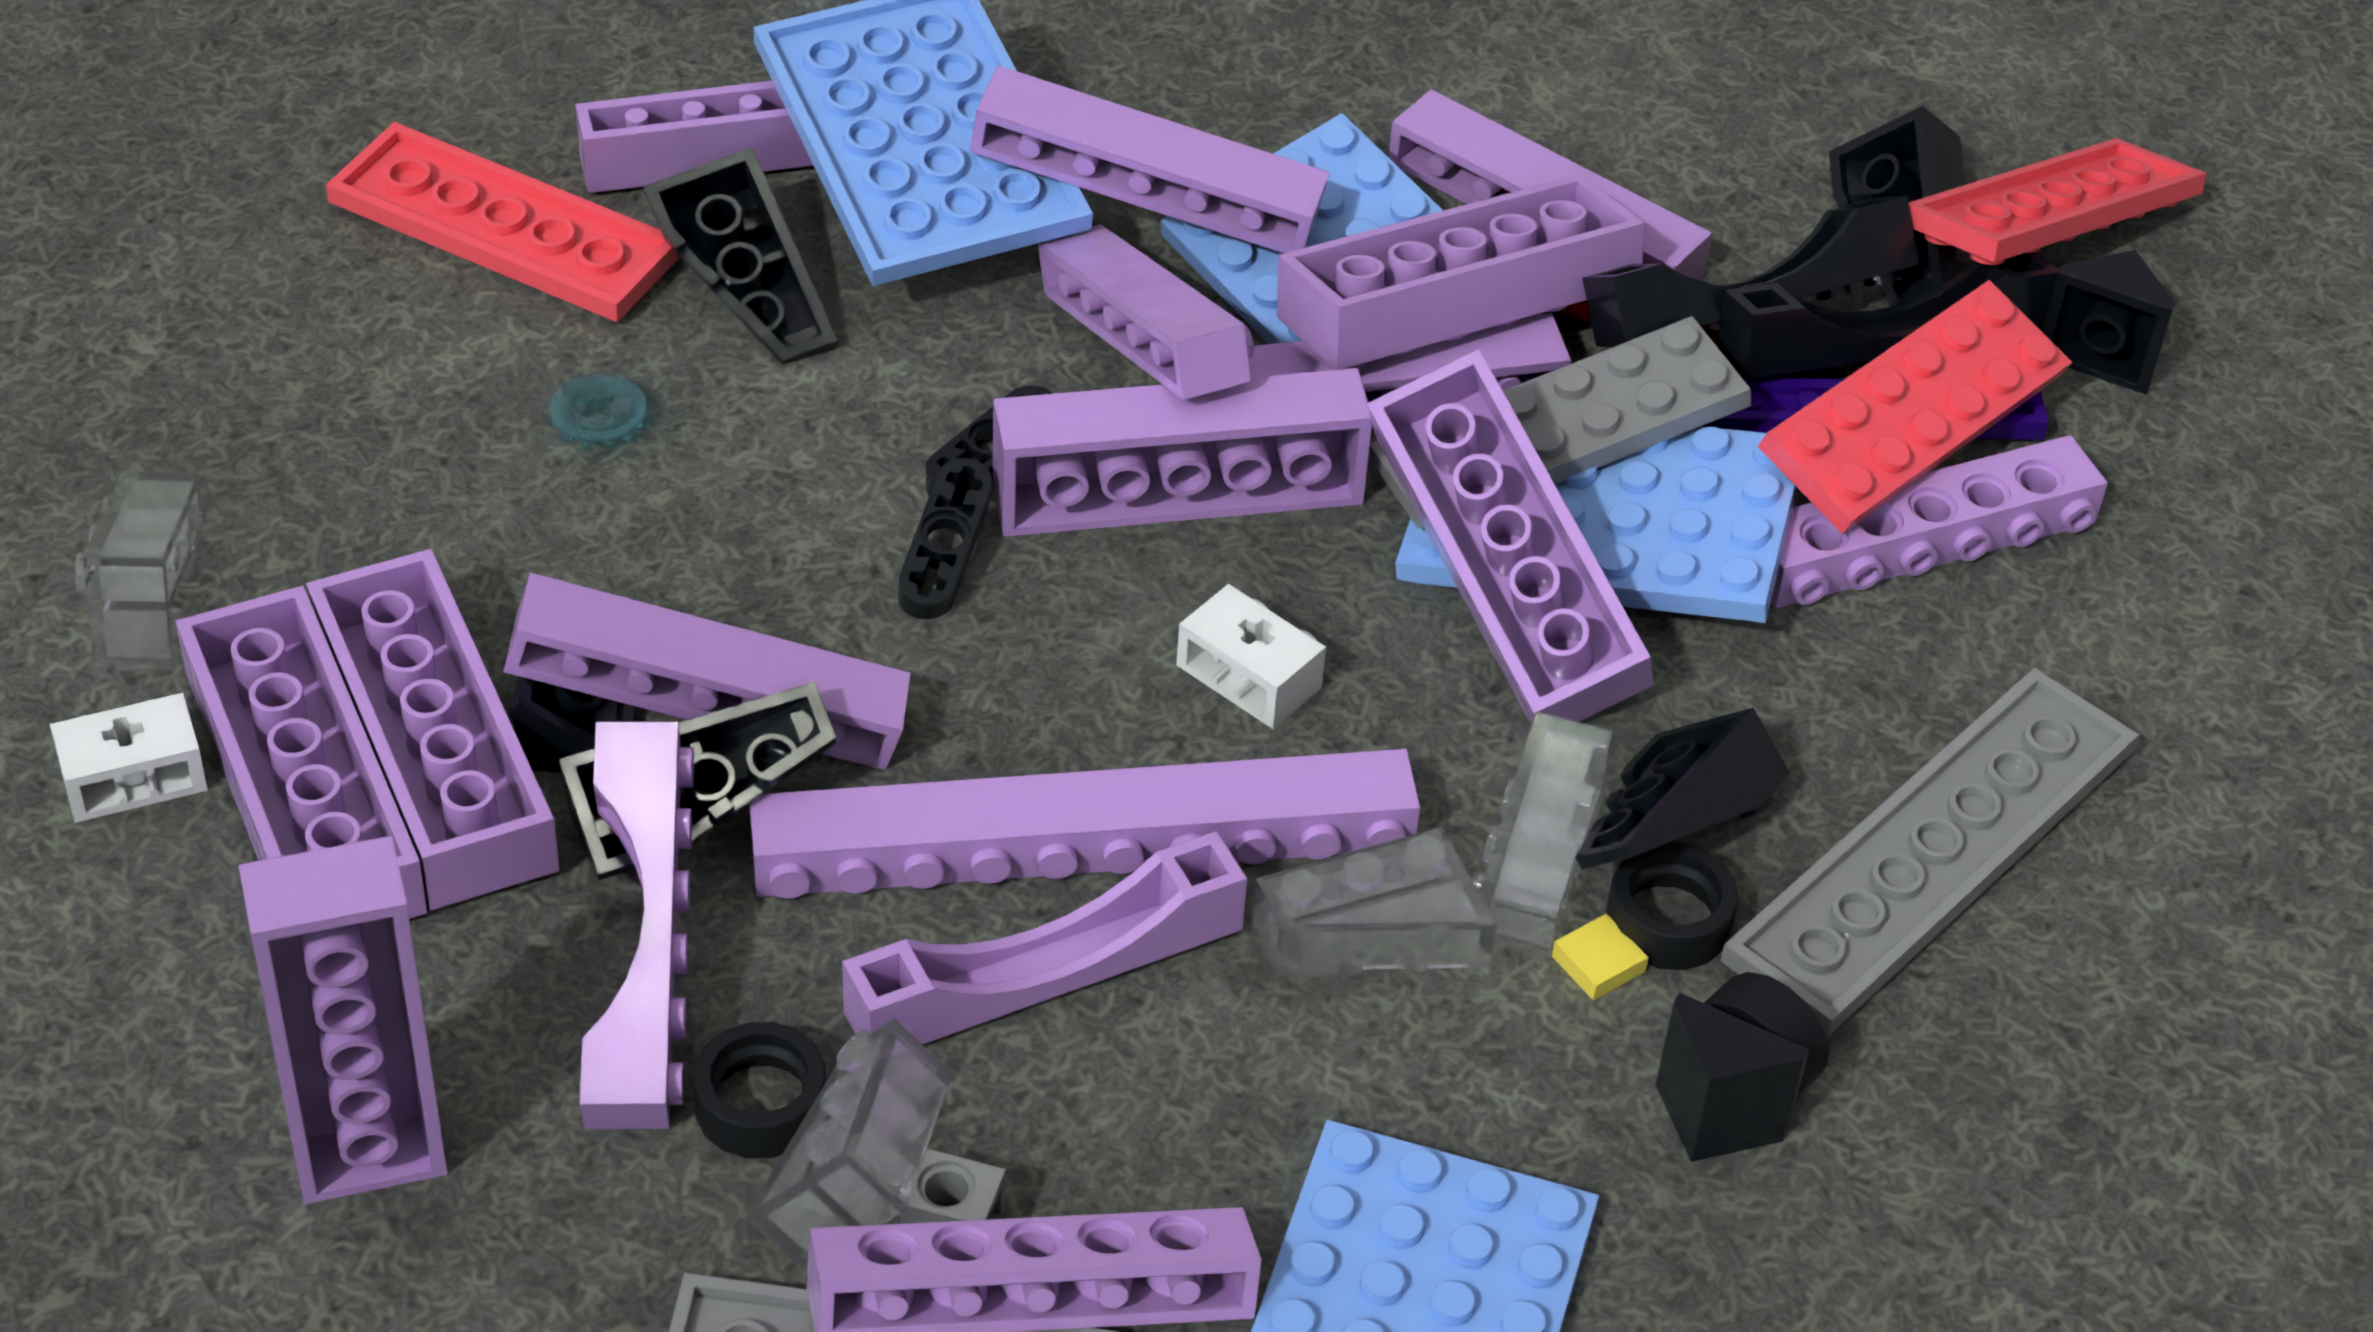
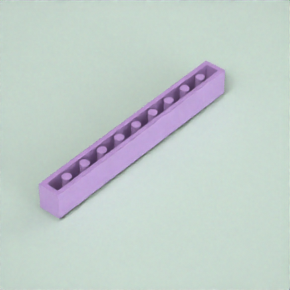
M1407 749L761 794L749 802L756 897L777 896L785 899L796 898L808 893L844 891L858 894L870 889L904 886L926 889L938 884L978 881L984 884H993L1004 879L1044 876L1050 879H1061L1071 874L1110 871L1116 874H1127L1134 872L1155 852L1215 831L1218 832L1236 862L1246 864H1260L1271 859L1299 857L1321 860L1333 855L1367 852L1388 855L1399 850L1415 849L1420 813L1419 800Z

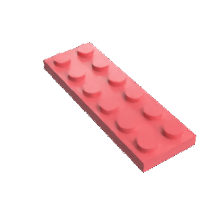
M393 122L326 184L328 202L617 323L681 258L665 241L660 229L397 122Z
M2114 138L1908 202L1913 229L1924 233V238L1927 241L1937 245L1955 246L1969 252L1970 258L1978 263L1999 265L2004 263L2005 259L2023 253H2035L2040 251L2041 247L2059 241H2071L2077 235L2095 229H2107L2113 223L2128 218H2140L2146 212L2161 207L2176 206L2179 201L2203 194L2207 173Z
M1988 280L1767 432L1757 447L1843 534L2060 378L2072 364V361L2008 297Z

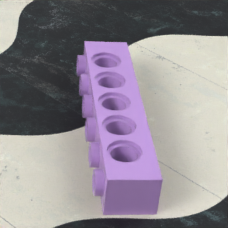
M2072 435L1930 471L1843 534L1812 502L1793 507L1771 603L1775 609L1795 603L1808 605L1832 593L1851 588L1865 590L1878 581L1903 574L1916 576L1925 573L1933 566L1960 559L1962 561H1972L1981 557L1986 552L2012 545L2025 547L2035 542L2038 538L2064 531L2070 533L2080 532L2091 524L2096 523L2108 482Z
M1243 1207L810 1228L806 1288L815 1332H1022L1255 1319L1262 1259Z

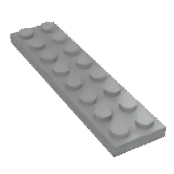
M2034 667L1724 944L1720 961L1738 974L1752 972L1768 975L1790 987L1810 1006L1822 1024L1826 1037H1828L2128 758L2135 750L2139 734Z

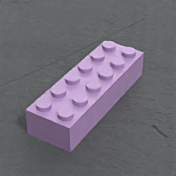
M1578 174L1279 254L1277 318L1336 370L1359 368L1366 362L1391 355L1409 354L1419 347L1444 340H1459L1472 332L1494 326H1508L1514 324L1518 319L1543 312L1561 311L1568 305L1587 300L1583 277L1630 264H1642L1645 222L1583 175Z
M1480 349L1367 403L1374 434L1539 740L1545 739L1654 686L1651 657Z
M1358 368L1256 376L1251 377V382L1182 400L1163 384L993 399L992 487L1002 537L1361 505L1364 501L1372 422Z
M432 549L306 583L310 603L420 860L425 900L429 910L431 911L559 872L554 817Z
M304 586L175 620L186 676L258 861L279 855H292L344 845L353 841H366L393 836L409 919L427 914L420 860Z
M393 836L366 841H353L344 845L292 855H279L265 860L239 864L250 933L303 1203L309 1204L448 1175L408 907Z

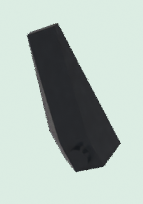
M1924 106L1829 151L1833 197L1838 207L1874 197L1907 196L1908 202H1912L1965 185L1960 136ZM1913 229L1919 264L1897 270V281L1880 285L1890 306L1900 305L1933 291L1950 280L1953 273L1956 247L1933 244L1924 238V233Z
M752 147L643 186L644 193L665 241L778 361L784 365L838 346L837 337Z
M816 682L678 723L681 747H693L694 753L693 788H681L680 808H691L692 841L836 744V735ZM594 748L559 759L565 797L584 852L598 879L602 880L634 870L636 867L619 837L598 814L593 785Z
M1750 708L1656 733L1624 767L1620 777L1626 788L1624 791L1619 789L1610 793L1605 803L1611 813L1603 816L1593 824L1576 856L1581 869L1631 858L1738 815L1741 818H1746L1767 808L1774 800L1772 793L1790 772L1755 709Z

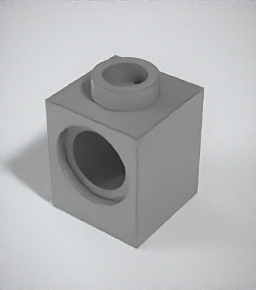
M923 1148L913 1174L903 1172L897 1182L892 1200V1214L900 1216V1224L1002 1219L1005 1211L1006 1169Z

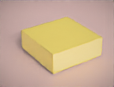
M1607 913L1554 941L1552 957L1593 1001L1645 973L1649 958L1632 940L1621 933L1617 924Z

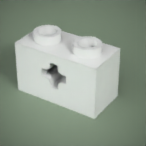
M1227 584L1179 623L1176 665L1274 729L1322 688L1326 646L1318 642L1307 631L1296 628L1270 611L1259 600L1250 598L1232 585Z
M183 693L50 724L74 823L208 791L199 746Z

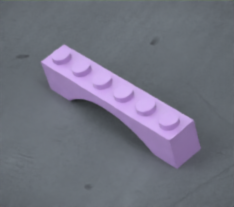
M596 722L593 785L598 814L619 837L636 867L643 891L644 912L639 945L627 978L607 1011L582 1038L579 1105L584 1129H670L671 1105L684 1104V1063L672 1062L673 1040L686 1038V998L674 997L675 975H687L688 934L676 933L677 912H689L690 872L689 870H678L679 849H691L692 811L691 808H680L681 788H693L694 753L693 747H681L678 722Z
M1218 832L1206 834L1155 852L1131 875L1100 897L1061 918L1032 930L997 940L969 944H930L904 939L842 961L844 1015L869 1061L872 1063L1239 932L1243 930L1247 877Z

